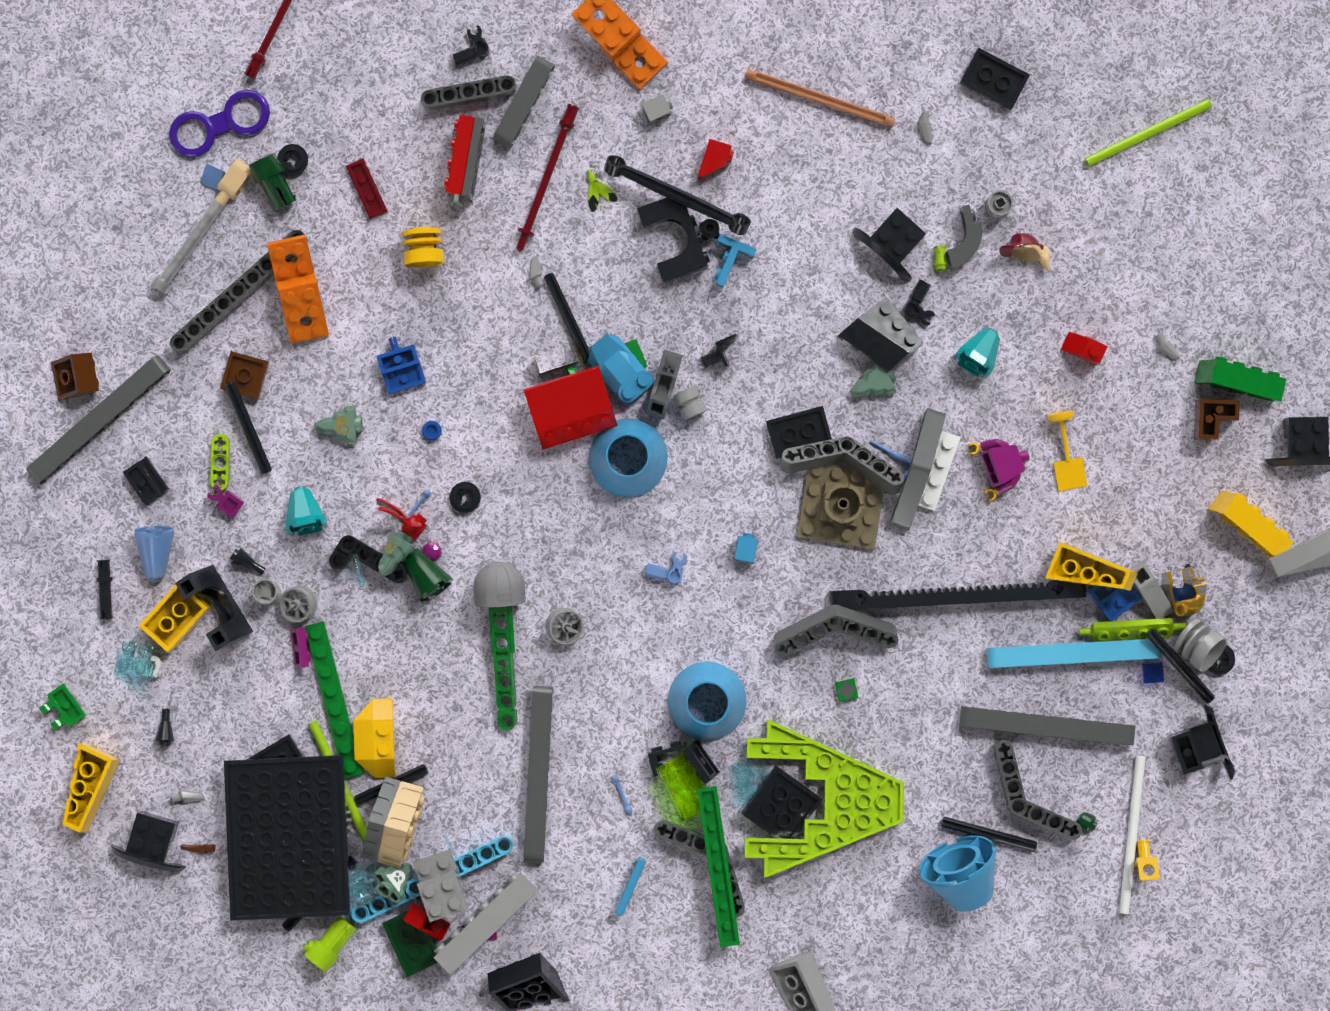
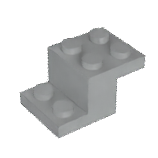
M451 848L413 861L419 879L417 886L430 922L468 909L462 890L464 885Z

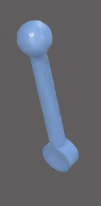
M424 490L423 496L407 515L408 518L412 513L414 514L425 498L431 495L430 490Z
M617 774L613 775L625 806L624 811L626 814H630L632 808L627 803Z

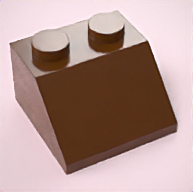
M92 352L70 354L51 362L58 400L89 395L99 391V381L96 377L95 361Z

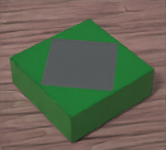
M854 678L835 682L839 702L859 698Z

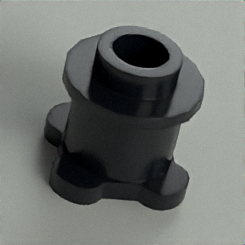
M706 219L700 223L699 228L702 240L707 241L710 238H719V224L716 220ZM711 226L713 231L708 232L706 228Z

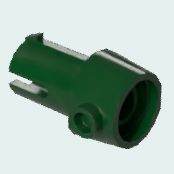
M274 153L248 165L254 183L260 182L273 211L283 207L275 189L278 190L285 206L296 201V194H292L282 173L285 169Z

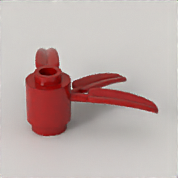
M381 498L376 499V501L393 509L391 510L386 507L378 508V510L394 516L403 523L401 531L413 538L411 542L416 540L426 529L427 525L425 522L427 520L419 513L417 515L412 513L408 518L395 505Z

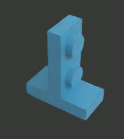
M720 233L717 243L731 249L730 252L726 250L722 259L725 264L722 269L718 268L714 277L717 280L716 285L723 288L738 252L753 258L756 248Z

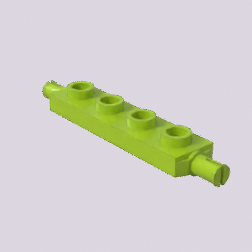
M1172 618L1093 622L1090 628H1079L1078 633L1079 637L1091 636L1093 642L1148 639L1146 633L1153 628L1163 638H1170L1174 631L1184 630L1186 622L1174 623Z

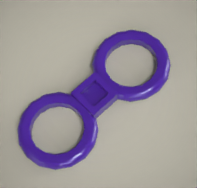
M248 89L237 91L229 97L222 112L207 117L203 113L189 111L177 116L170 126V143L175 151L181 155L197 157L210 150L216 136L232 130L237 134L245 136L257 134L264 129L269 121V104L264 96L257 91ZM243 98L254 99L261 106V118L252 127H241L234 122L232 117L233 106ZM187 120H199L207 129L206 141L195 149L183 147L178 141L179 127Z

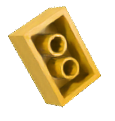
M175 585L139 624V627L164 650L173 652L212 607L199 596L185 600Z

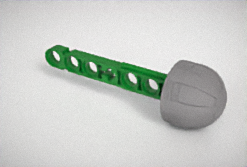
M493 562L484 566L475 577L473 585L474 605L489 607L491 653H493L496 703L499 709L497 711L498 725L501 729L508 731L514 728L518 721L517 709H515L517 702L513 655L515 653L512 606L526 602L525 584L521 573L514 566L505 562ZM499 618L506 622L504 629H500L497 626ZM500 638H504L507 641L506 648H501L498 645ZM504 658V661L508 662V665L505 666V672L509 671V673L500 674V672L504 671V665L500 664V661ZM502 677L509 679V687L502 686ZM504 696L511 700L509 707L504 706L502 703ZM504 716L511 717V726H506L504 724Z

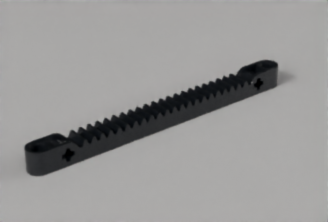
M1050 580L1046 586H1044L1043 582H1038L1037 586L1035 583H1030L1029 587L1027 583H1022L1021 587L1019 584H1014V587L1011 584H1007L1006 588L1001 584L998 586V589L996 585H991L990 589L987 585H983L982 590L980 586H975L974 590L972 586H967L966 590L964 587H959L958 591L956 587H952L951 591H949L948 587H945L943 592L940 588H936L935 593L932 588H928L927 593L925 589H920L919 594L917 589H912L911 594L909 590H904L903 594L901 590H897L896 594H894L893 590H889L888 595H886L885 591H881L880 596L877 591H873L872 596H870L864 590L830 591V605H839L851 610L1083 598L1086 597V584ZM1056 583L1058 587H1061V591H1058L1057 595L1055 591H1052V587H1055ZM858 594H861V597H865V601H862L861 605L855 602Z

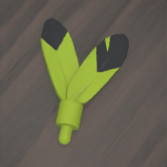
M587 169V178L591 183L588 196L590 210L592 212L597 210L599 194L609 201L616 202V194L606 185L597 181L595 174L591 173L590 169Z

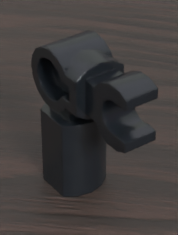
M479 25L477 26L478 33L476 35L471 34L470 29L467 30L468 37L473 40L474 48L469 47L452 54L457 67L475 60L476 57L486 58L489 55V46L485 39L481 38L482 29Z
M919 280L910 296L912 298L911 301L904 305L903 310L906 315L912 316L915 319L920 318L924 325H930V322L926 321L925 317L927 314L935 316V313L930 310L924 311L919 303L923 302L931 285L923 280Z

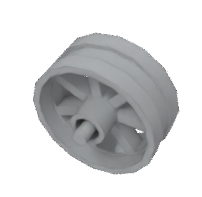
M295 586L285 590L279 600L282 615L293 623L311 618L318 606L314 592L306 586ZM297 591L302 592L300 597H298ZM291 592L294 599L289 598ZM300 610L305 615L304 618H300Z
M561 607L549 614L545 627L551 639L560 644L569 645L580 638L584 625L578 613L569 608ZM566 612L564 620L561 619L559 614ZM570 613L574 614L576 618L568 622ZM555 618H557V624H552ZM577 623L576 630L572 628V625ZM552 628H559L555 635H553ZM570 631L574 632L571 637H568ZM562 632H564V638H565V639H564V640H559V639H557V638L560 636V634H561Z

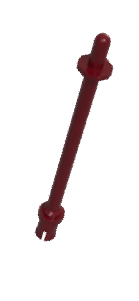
M283 0L258 52L252 53V59L244 72L245 75L256 79L262 64L266 62L265 54L292 0Z
M567 104L563 119L559 121L561 130L524 228H518L517 230L521 233L516 247L517 251H523L528 237H534L535 235L531 232L532 226L567 133L574 129L575 126L573 123L579 107Z

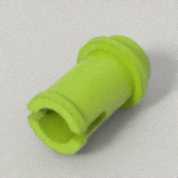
M934 246L935 263L933 267H935L936 271L947 270L949 264L946 262V246Z

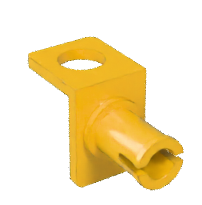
M1138 840L1139 858L1134 862V867H1138L1140 881L1159 880L1158 859L1150 855L1149 840ZM1152 866L1154 874L1151 876L1144 874L1143 867Z

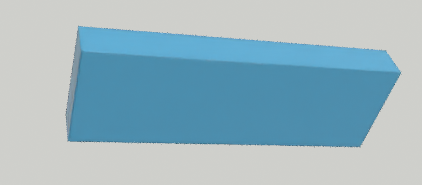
M638 858L615 913L620 916L624 914L646 863L644 858Z

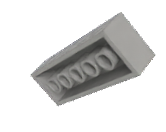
M515 872L507 879L509 884L505 888L500 886L493 893L494 898L490 902L486 900L478 907L480 912L475 916L471 914L464 921L465 926L461 930L456 928L449 935L450 940L446 944L442 942L435 949L434 959L449 975L462 965L538 891L522 872L519 874Z

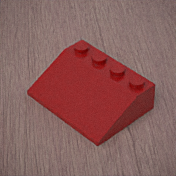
M599 365L523 389L543 450L618 426Z

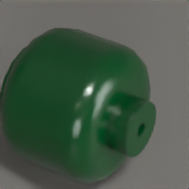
M1087 812L1080 814L1077 819V823L1082 827V832L1090 833L1097 826L1095 822L1096 817Z

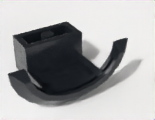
M896 208L871 237L859 228H853L854 238L879 255L896 272L901 280L911 281V275L902 266L901 262L926 235L919 226L900 209Z
M1288 417L1283 419L1284 438H1288V458L1265 459L1272 467L1330 465L1328 417Z
M1203 705L1207 722L1169 735L1181 770L1184 774L1203 769L1205 765L1221 760L1229 779L1232 780L1235 769L1221 737L1213 708Z
M145 811L137 812L126 850L111 844V848L117 856L133 863L169 872H179L186 868L182 864L165 862L170 843L174 841L179 821Z

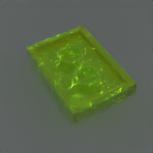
M684 753L655 768L681 822L700 813L697 788L706 787L703 780H700L696 775V770L692 764L688 763L685 759Z

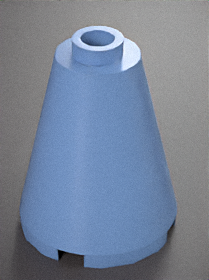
M147 526L134 529L145 577H148L150 581L161 580V577L166 575L174 529L168 526H154V528L147 529Z

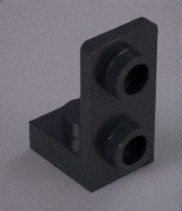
M681 741L670 743L669 748L663 749L662 746L651 748L648 757L654 777L662 775L661 770H664L662 759H657V756L687 748L686 743L682 744Z

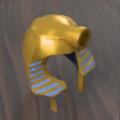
M1186 564L1185 568L1181 569L1185 583L1182 588L1173 586L1171 572L1161 573L1162 581L1160 587L1175 609L1177 616H1191L1197 614L1203 608L1206 598L1205 579L1196 577L1190 564Z

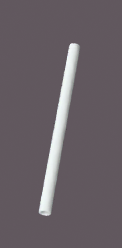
M1136 755L1119 907V913L1129 914L1144 778L1146 756Z

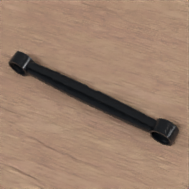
M610 155L607 157L604 171L608 175L613 177H620L622 175L668 199H672L683 206L727 224L730 231L737 235H745L747 233L751 220L746 215L741 213L732 215L682 189L629 167L620 156Z

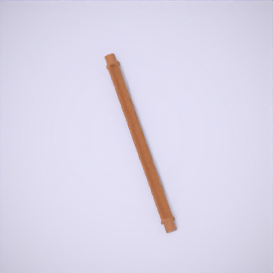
M747 69L745 78L751 79L752 82L793 94L882 124L883 126L893 127L896 120L888 117L889 115L784 81L756 70Z

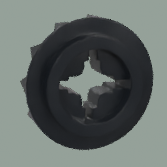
M288 144L281 148L277 155L279 162L285 169L283 172L287 175L302 173L308 166L309 157L305 149L300 145ZM291 152L295 158H301L295 161V167H293L291 162H287L288 159H291Z
M460 482L452 488L449 499L456 511L469 513L479 506L481 494L474 484ZM468 490H470L468 497L471 498L473 502L465 501V503L461 505L462 498L460 497V495H458V493L465 494L466 492H468Z
M1226 645L1221 654V657H1224L1227 661H1220L1219 665L1216 661L1208 669L1209 672L1222 675L1228 673L1233 668L1235 654L1228 645Z

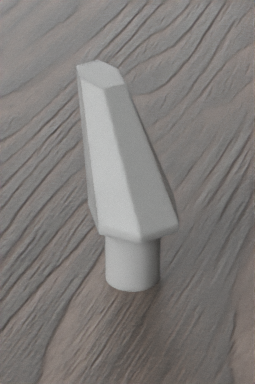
M922 112L921 121H918L917 125L924 142L932 144L931 123H928L929 113Z
M536 255L530 262L529 280L533 279L536 286L540 287L544 282L540 277L542 271Z
M1163 333L1155 336L1159 343L1156 347L1172 359L1181 357L1171 342H1166Z
M180 789V793L173 795L172 799L174 803L180 801L188 803L203 801L205 797L199 792Z

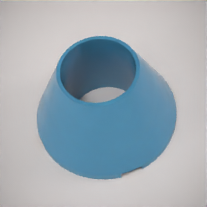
M637 419L617 420L618 426L601 431L594 438L589 453L590 468L597 482L610 493L623 497L639 496L653 489L662 479L668 460L666 445L661 435L651 425ZM626 438L641 442L648 454L647 462L643 469L633 475L619 474L609 463V453L613 445Z
M714 662L693 664L681 671L670 687L668 695L669 713L675 725L689 737L703 741L723 738L733 732L743 719L746 710L744 686L738 676L726 666ZM704 683L719 686L725 692L727 698L725 711L720 717L711 721H703L696 718L688 707L690 693L695 687Z
M982 836L957 838L958 842L949 846L945 842L929 852L919 866L921 879L957 911L965 912L978 909L988 903L993 896L996 849L991 840Z

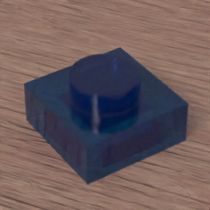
M1163 662L1142 664L1144 684L1164 682Z

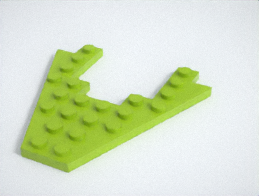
M767 720L766 738H747L746 758L805 760V780H824V820L804 819V839L744 838V858H764L763 877H769L903 822V781L771 720Z

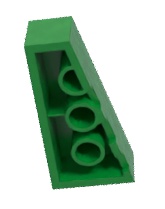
M1223 357L1199 360L1195 384L1211 383L1210 387L1230 388V392L1247 393V396L1271 402L1282 401L1287 379L1280 377V373L1272 371L1265 373L1262 372V368L1254 366L1247 368L1244 363L1236 361L1232 364Z

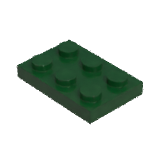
M406 911L384 921L382 924L406 977H409L438 962L434 959L436 954L434 951L437 948L434 938L405 922L403 919L407 914Z

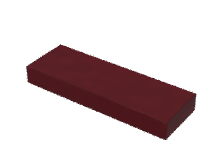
M364 158L346 165L370 220L388 212Z

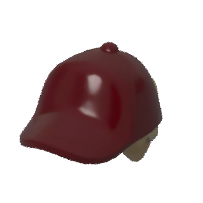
M1014 234L1010 239L1009 245L999 248L1000 255L1003 257L1012 256L1014 259L1020 258L1027 262L1040 261L1042 268L1050 271V252L1048 247L1039 244L1037 239L1031 234Z

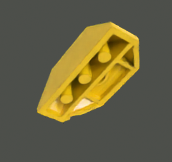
M392 698L372 699L353 720L355 761L375 778L395 777Z

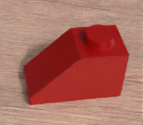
M709 139L697 179L702 180L725 168L727 162L731 163L734 152L731 151L732 145Z
M1068 332L1061 350L1097 366L1100 364L1108 346L1092 338Z
M412 903L403 919L410 925L442 941L451 923L442 918L430 922L426 910L415 903Z

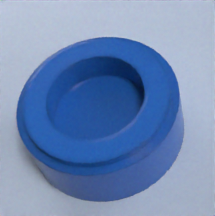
M428 421L422 427V434L426 439L434 441L441 436L442 428L439 423Z

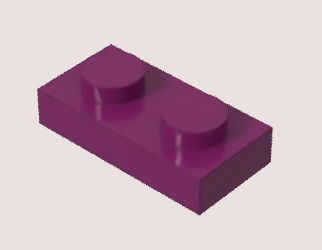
M305 627L290 629L294 668L309 667L310 653L307 651L308 634L305 631Z

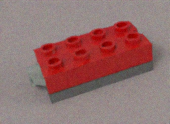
M459 115V120H455L454 131H456V138L452 139L450 148L453 156L448 159L447 170H449V178H445L444 189H446V193L449 196L448 205H458L464 208L465 201L473 202L486 127L483 118Z

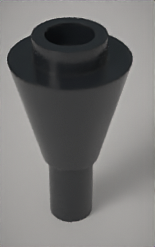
M242 548L239 550L235 549L230 557L233 560L232 565L253 569L261 575L266 569L256 563Z
M162 709V721L155 741L159 742L158 745L169 746L171 742H174L170 722V709Z

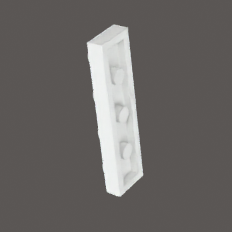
M944 431L941 432L932 469L918 506L935 511L960 440L959 436Z

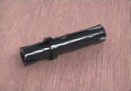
M97 560L98 578H96V582L99 583L100 619H113L111 581L113 580L110 577V560Z

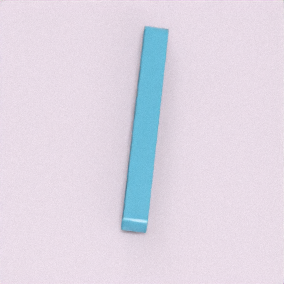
M1149 639L986 648L987 668L1163 658L1162 653Z
M502 835L455 857L460 876L511 852L514 846L513 839L509 835ZM503 839L509 841L510 848L502 849L499 842ZM489 848L492 851V856L490 858L483 857L482 849ZM464 858H473L474 865L470 867L466 866L464 864ZM415 876L406 881L405 897L399 904L391 902L388 898L378 894L357 904L352 910V918L354 921L362 923L420 896L419 891L414 892L410 888L412 882H419L418 877ZM381 899L384 902V908H376L375 900ZM357 909H365L366 917H359Z

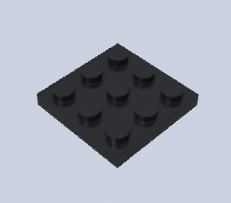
M775 765L744 807L741 814L774 838L795 839L804 826V819L811 817L823 799Z

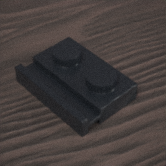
M145 456L142 460L123 471V474L144 505H147L163 492L170 489L148 456Z
M699 740L694 741L683 750L685 759L688 763L692 764L696 770V775L705 784L720 772Z

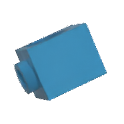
M743 533V536H738L734 559L754 563L758 539H754L755 535Z

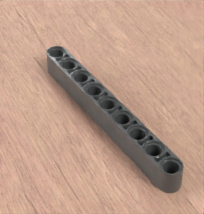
M293 230L283 239L305 234L301 230ZM269 251L171 337L170 346L174 351L185 353L274 275L273 268L270 270L264 269L265 263L271 261ZM288 254L285 260L289 262L295 255ZM253 274H258V281L256 283H250L249 279ZM238 287H243V294L237 297L235 290ZM228 300L229 306L222 310L220 308L221 302ZM208 313H213L214 320L212 322L207 323L205 319L206 315ZM194 326H198L199 333L193 336L191 329ZM179 339H184V346L178 349L176 342Z
M159 355L152 357L27 467V472L39 485L43 484L47 477L50 478L56 473L62 464L65 465L75 456V452H80L90 443L89 440L91 438H96L105 430L104 427L106 425L112 424L121 412L124 413L129 409L136 399L139 400L149 391L148 388L154 387L164 378V374L170 373L171 369Z
M533 686L524 862L544 863L553 687Z
M961 706L959 726L1123 745H1134L1136 728L1135 725Z

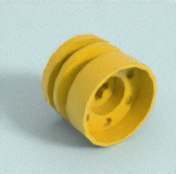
M415 227L402 231L401 237L409 239L403 241L402 246L411 247V250L403 252L404 266L429 267L444 264V250L435 248L436 245L443 243L442 238H435L443 235L442 229Z

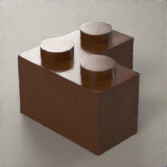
M1196 400L1194 440L1214 441L1219 439V421H1239L1240 401Z

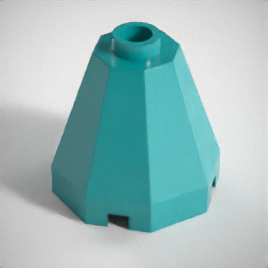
M983 328L957 350L953 356L954 360L958 358L959 362L957 364L977 377L979 374H983L982 378L986 379L995 366L1000 342L998 333L992 328Z
M305 486L296 487L290 493L285 523L286 531L289 535L294 536V532H298V536L322 531V526L324 528L328 527L327 519L311 490L306 489Z

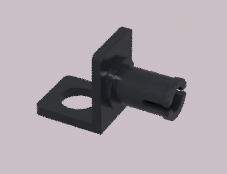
M733 334L715 342L717 346L716 351L701 356L702 361L709 360L703 363L705 368L720 361L724 363L725 367H730L722 344L738 338L739 335Z

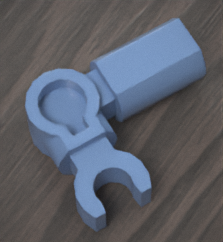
M674 552L672 555L674 564L670 566L669 571L666 570V567L648 563L645 576L662 581L668 579L671 584H678L682 579L683 568L681 567L686 562L687 555L684 554L682 561H677V552Z

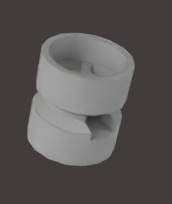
M1004 190L994 191L985 202V211L993 219L1004 218L1013 207L1012 196Z
M696 386L687 388L673 396L676 404L682 406L680 413L684 421L707 411L704 402L698 400L700 393Z
M260 579L253 585L252 595L258 603L273 605L281 597V588L272 580Z

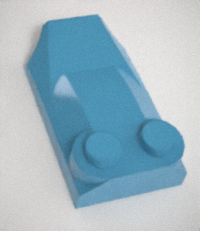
M607 333L589 348L590 355L587 361L592 367L599 365L603 381L623 406L634 401L655 382L651 374L645 370L619 336Z

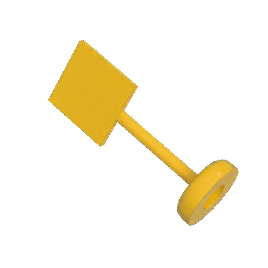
M1074 410L1047 414L1049 422H1059L1066 459L1053 462L1058 491L1087 486L1083 457L1070 459L1064 421L1074 418Z

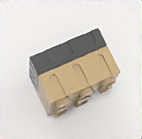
M385 776L368 820L361 858L374 862L378 861V863L400 869L402 861H407L409 847H412L415 837L416 822L420 820L423 810L422 806L425 800V796H422L423 787Z

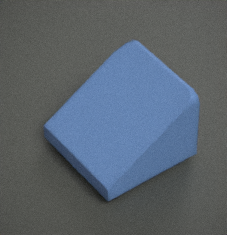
M206 164L200 183L217 190L219 182L226 173L210 164Z

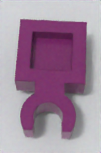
M214 485L213 488L218 491V494L212 495L208 493L207 497L212 501H218L216 507L233 518L244 504V501L229 490L225 494L222 493L221 487Z

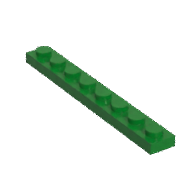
M325 621L307 625L305 630L308 634V642L338 755H344L345 778L364 774L362 766L355 761L354 734Z
M717 786L697 788L720 948L740 945Z

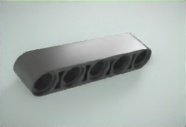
M540 56L535 58L493 136L494 141L509 149L512 148L513 140L517 139L523 127L521 125L529 117L532 111L531 107L536 104L541 94L540 90L541 88L544 89L550 78L549 73L553 72L555 64Z
M504 75L428 89L422 93L421 101L426 109L437 110L508 97L516 92L517 86L513 77ZM505 82L513 84L509 90H504L502 86ZM487 85L493 87V91L489 94L483 92L484 87ZM467 89L474 90V94L471 97L464 96V92ZM449 92L455 94L454 99L451 101L445 100V95ZM434 96L436 100L433 104H427L426 98Z

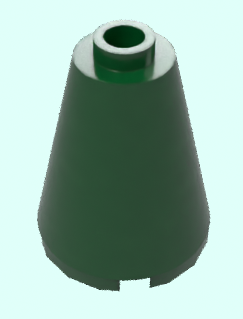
M418 548L408 554L403 561L421 603L430 601L429 596L439 595L454 581L448 573Z

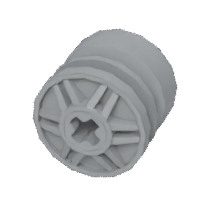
M1196 619L1182 631L1174 645V651L1185 660L1191 658L1190 664L1200 672H1204L1223 653L1227 639L1217 631L1210 632L1211 628L1209 625L1204 624L1201 619Z

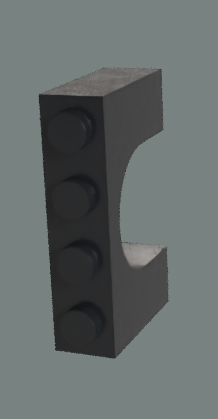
M668 198L637 208L644 229L670 221L681 225L687 233L688 244L685 250L676 257L657 263L663 284L707 269V263H710L707 252H703L701 248L703 244L700 233L696 234L694 226H697L694 215H689L688 207Z
M214 565L189 573L175 583L185 600L194 596H202L216 609L219 616V626L206 634L215 651L232 645L253 633L252 628Z

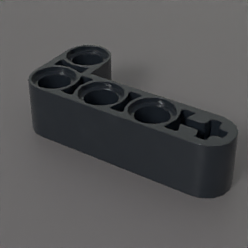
M346 535L340 539L331 554L329 564L333 569L343 570L348 566L352 558H355L376 572H379L378 562L382 558L383 553L354 536ZM347 539H352L354 542V547L350 550H347L344 545ZM364 549H369L371 552L368 560H364L361 556ZM339 555L344 559V563L340 567L334 563L335 558ZM398 564L395 570L401 571L402 569L404 578L397 580V575L393 572L385 577L395 583H404L408 580L409 575L406 568Z

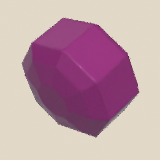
M428 542L423 546V553L432 561H436L441 557L442 548L437 542Z

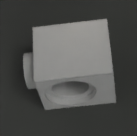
M662 94L643 103L642 109L650 125L672 115L671 109H673V105L670 99H665Z

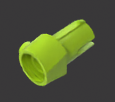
M338 916L320 940L315 938L312 941L310 939L303 947L306 951L304 956L326 973L339 959L337 954L357 929L343 917Z

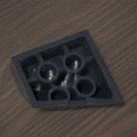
M887 297L858 317L837 336L842 341L844 339L850 343L855 350H860L866 354L868 359L888 372L916 352L924 343Z
M541 953L533 954L530 957L487 973L489 993L506 1011L532 1008L533 1003L536 1002L544 1003V1006L552 1004L551 1000L562 998V1002L569 1001L557 970Z

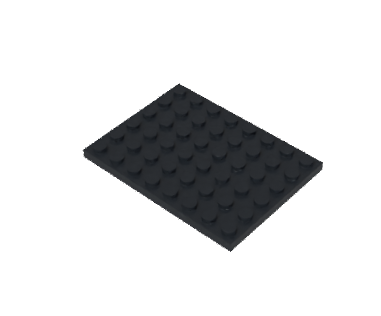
M344 755L225 760L224 782L230 921L350 915Z

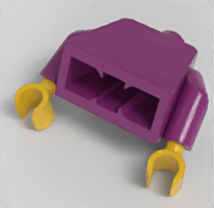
M999 439L983 441L979 445L970 443L968 447L974 445L977 447V450L969 454L976 455L979 450H982L980 455L992 488L986 489L984 494L989 491L994 493V496L987 500L992 501L997 494L1001 495L1013 489L1021 478L1020 474L1025 471L1023 463L1029 461L1028 452L1026 450L1019 452L1016 445H1009L1008 442Z

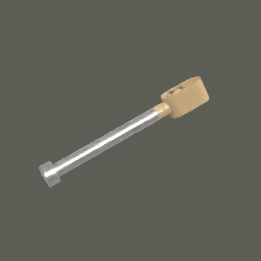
M239 159L233 162L217 186V190L220 191L160 277L155 276L150 284L167 295L172 288L169 285L228 200H235L249 180L247 179L252 174L247 164Z

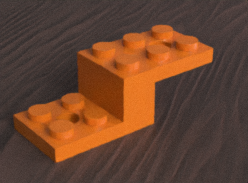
M585 0L571 14L599 44V49L639 90L668 64V61L641 35V29L613 0ZM596 11L604 12L605 16L602 20H596L593 17ZM638 57H643L646 60V64L643 67H637L635 60Z
M306 234L268 242L267 247L290 343L293 344L328 336V327ZM288 254H294L296 256V259L293 262H287L285 260ZM307 316L311 318V321L308 324H302L300 322L301 318Z

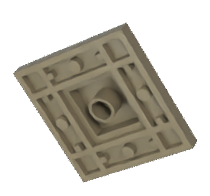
M832 464L807 470L797 537L875 549L884 490L848 465ZM841 500H844L846 502V506L844 508L841 507L839 504Z

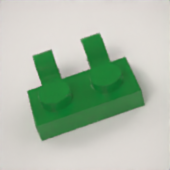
M65 683L47 694L50 700L39 707L42 714H47L54 707L61 714V717L50 724L54 730H58L66 723L69 727H72L87 716Z

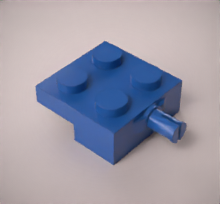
M396 337L389 338L392 350L376 356L388 394L427 383L416 346L413 344L399 348Z
M1093 585L1086 591L1109 622L1114 621L1142 599L1133 586L1131 591Z

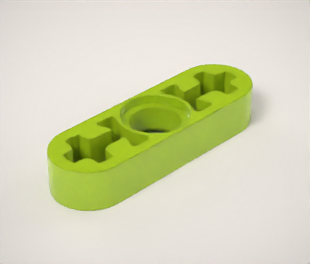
M217 434L211 441L210 484L212 488L214 485H217L215 480L219 479V474H215V470L219 472L226 471L225 475L221 474V479L225 481V484L221 485L222 491L228 488L230 482V440L223 434ZM220 438L226 441V445H222V452L226 451V455H215V451L219 452V446L216 445V441H219ZM219 457H223L226 461L223 468H217L215 465V461Z

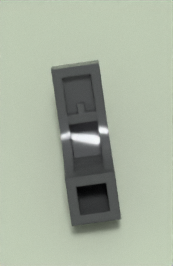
M970 205L960 208L965 230L962 243L946 251L950 271L965 265L977 252L982 240V222H973L976 220L974 209H970Z
M664 350L645 414L665 419L683 355Z

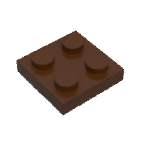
M230 351L220 389L226 390V384L235 382L240 395L259 400L269 361Z

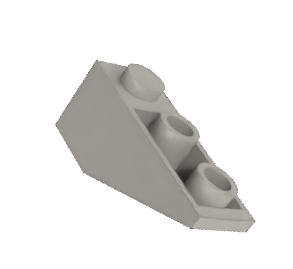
M1139 562L1130 568V570L1138 573L1133 587L1142 597L1143 602L1154 618L1162 619L1172 613L1174 609L1146 563Z

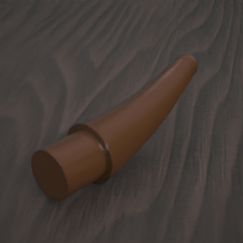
M182 844L180 846L182 849L204 854L215 852L216 849L214 844Z

